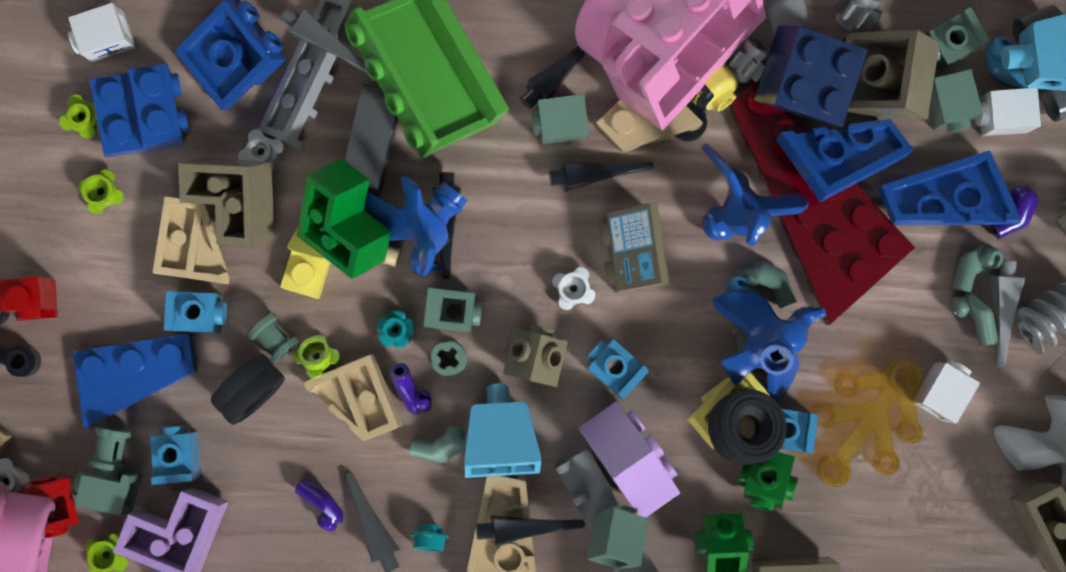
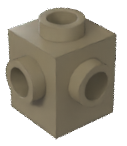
M532 324L530 332L514 328L503 374L557 387L568 341L554 338V330Z

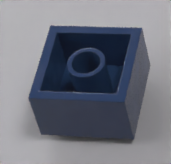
M778 25L754 101L818 123L843 127L868 50L802 26Z

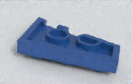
M891 119L849 124L847 128L827 130V127L813 128L811 132L795 134L794 131L781 132L776 139L820 202L906 158L914 150Z
M990 150L881 185L878 190L892 225H1017L1021 221V217Z
M187 333L73 352L83 428H90L105 418L121 412L134 403L198 372L192 334Z

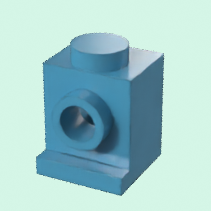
M166 291L164 330L220 333L221 325L226 324L227 304L222 302L221 294ZM197 305L200 308V315L196 319L191 318V306Z
M614 339L608 344L601 340L587 356L591 363L586 369L622 400L626 398L649 371L648 368L642 365ZM612 359H618L622 363V370L618 374H612L608 370V363Z
M782 409L786 422L792 424L793 430L789 437H785L781 449L813 454L819 414Z
M185 426L160 428L161 435L150 437L153 467L151 485L191 482L201 478L198 432L185 433ZM168 448H173L177 452V459L174 462L169 461Z

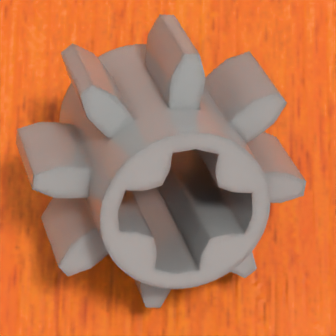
M836 0L833 8L839 12L835 19L839 25L852 33L860 32L863 27L871 31L884 12L878 7L882 0Z
M750 35L726 63L737 75L739 82L747 83L750 78L758 82L762 77L770 49L762 40Z

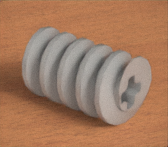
M1066 282L1059 283L1054 291H1046L1041 299L1030 301L1028 308L1021 307L1015 313L1016 323L1023 339L1037 354H1043L1045 351L1042 340L1053 347L1058 344L1055 332L1066 338Z

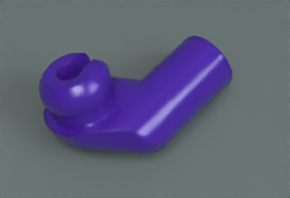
M1017 186L1011 192V198L1021 217V221L1017 225H990V229L997 239L1018 231L1030 223L1038 205V197L1036 192L1031 191L1028 186Z
M397 363L393 365L390 369V377L406 409L419 415L420 411H430L432 408L430 393L428 391L417 392L410 370L406 364Z
M303 478L297 484L295 493L322 512L317 518V524L328 532L336 530L338 523L343 521V510L328 491L309 478Z

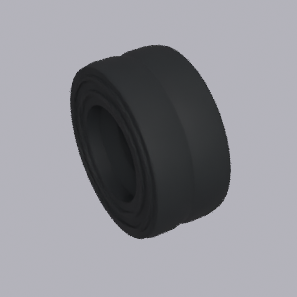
M262 354L249 360L231 374L215 391L210 401L230 424L235 425L249 417L267 402L281 387L285 377Z
M742 390L723 397L712 409L708 421V433L715 450L724 459L740 465L763 462L773 457L781 449L787 431L786 419L780 405L771 396L758 390ZM743 416L751 418L755 424V434L750 439L744 437L739 430V421Z

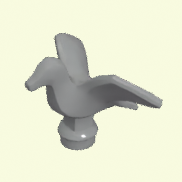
M1048 395L1045 396V401L1052 418L1050 430L1040 433L1003 425L996 426L993 431L1005 457L1017 470H1038L1050 465H1061L1063 469L1061 486L1066 493V397Z

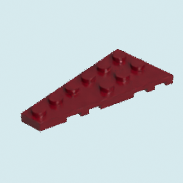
M760 80L758 82L754 81L729 105V108L746 146L749 147L758 167L757 171L762 182L766 184L770 196L802 193L806 194L809 198L808 208L802 213L778 215V218L795 256L798 257L812 294H815L819 306L823 307L826 311V316L823 319L826 325H831L914 250L915 247L895 225H892L890 219L857 183L822 202L818 200L776 141L781 132L794 131L795 134L808 133L809 131L793 114L755 102L754 99Z

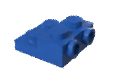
M223 0L175 50L176 54L221 110H229L254 85L263 84L287 60L281 53V50L284 48L282 41L273 32L268 30L265 32L257 22L260 18L259 12L247 1Z
M168 64L128 69V74L89 79L105 158L183 145L182 134L189 133L185 110L177 111L174 97L182 96L178 73L170 74Z

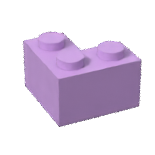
M616 401L578 428L639 516L646 518L680 494L672 480L677 476L676 471L665 456L661 457L664 455V452L650 434L646 438L641 435L645 427L633 410L626 414Z
M192 487L180 492L169 520L143 509L128 514L113 552L161 572H201L229 501Z

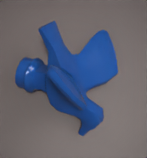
M708 143L702 145L701 148L721 172L728 185V192L723 206L716 205L710 208L709 212L702 219L703 230L709 238L719 241L728 239L736 234L747 236L746 243L754 246L760 236L770 226L771 216L800 214L808 208L809 198L806 194L787 193L766 197L757 195L750 188L749 179L744 173L730 167L722 156Z
M403 176L401 181L406 197L405 208H396L372 193L367 192L364 211L392 231L390 241L412 240L415 247L408 264L415 274L426 277L430 272L440 270L441 265L434 262L435 255L447 243L448 230L446 225L453 215L463 211L462 208L468 200L448 184L442 182L437 189H434L432 199L425 205L419 185L414 180Z
M739 290L714 297V307L725 318L747 332L749 340L741 351L720 360L726 374L737 385L753 369L762 366L767 372L768 393L779 404L786 395L799 368L800 363L797 352L807 342L808 328L815 321L826 316L825 309L823 307H801L794 311L788 320H782L775 314L771 305L758 291Z

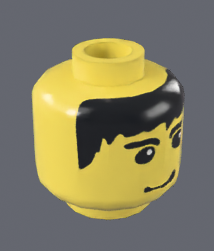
M725 62L721 68L717 69L709 77L702 89L692 98V101L701 111H708L714 108L717 111H722L736 98L734 91L739 83L737 75Z

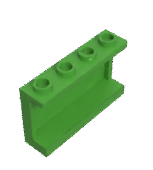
M392 0L367 11H363L361 6L352 9L344 24L346 36L351 45L358 48L365 60V68L369 77L373 81H377L384 93V100L388 110L397 116L404 128V136L411 148L416 149L421 159L497 124L508 112L509 107L447 0Z

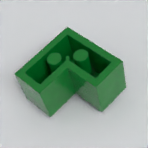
M341 158L307 174L297 236L348 277L354 279L386 260L392 231L364 211L370 179Z

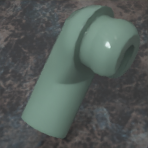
M963 293L961 297H954L951 301L953 313L960 318L968 315L974 321L978 343L984 346L997 343L998 335L993 311L972 293Z

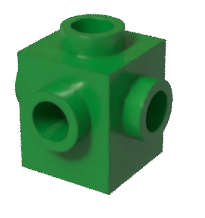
M777 452L766 461L743 465L738 485L745 487L744 498L750 500V506L772 512L774 507L782 509L784 499L793 500L798 477L791 476L795 456ZM771 479L774 483L766 484L762 480Z
M742 513L702 515L701 532H695L694 542L696 556H703L705 572H747L749 553H753V536L751 529L744 528Z

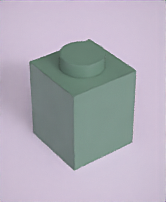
M972 69L934 78L929 109L933 130L947 127L948 133L965 130L972 127L970 121L983 115Z
M584 94L538 100V111L531 112L534 135L541 134L543 145L588 139L589 125Z
M614 504L610 509L595 513L587 560L618 570L641 566L649 519L636 515L634 508L620 504Z

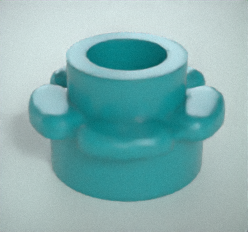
M398 310L390 311L389 315H383L377 322L378 339L386 347L395 346L398 349L403 348L410 343V337L415 332V325L412 319L406 317L404 312ZM393 326H398V333L392 332Z
M420 524L419 530L413 531L410 534L411 537H414L413 549L421 551L443 552L445 540L449 539L447 534L442 533V526L432 524Z

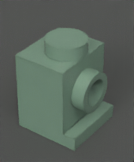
M971 7L926 33V35L940 43L936 63L938 71L978 50L991 40ZM950 33L952 34L957 44L951 42Z
M428 288L423 327L472 333L473 325L480 326L483 303L475 302V293ZM454 304L462 308V314L457 319H451L448 315V308Z
M96 468V472H79L73 485V494L77 495L74 506L120 516L130 513L134 509L141 473L130 472L120 477L121 471Z

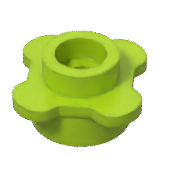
M79 94L72 95L68 99L69 107L65 115L60 117L59 124L66 131L72 129L79 132L82 138L90 139L99 128L94 103L91 104L85 101ZM81 113L85 114V118L83 120L79 119V115Z
M104 169L99 172V175H92L80 181L78 190L88 203L87 209L89 212L101 214L105 207L122 203L124 194L121 190L117 189L114 182L115 174L112 171ZM101 188L104 189L103 195L98 194V190Z
M315 335L301 343L299 349L295 351L293 358L297 364H302L307 369L306 374L309 378L317 379L322 376L323 370L329 365L338 363L340 354L338 350L331 349L328 346L325 336ZM320 354L318 359H313L314 355Z
M113 533L103 540L93 538L86 543L85 551L87 552L90 572H109L112 570L122 572L128 567V558L113 552L120 534ZM105 551L110 553L109 559L104 557Z

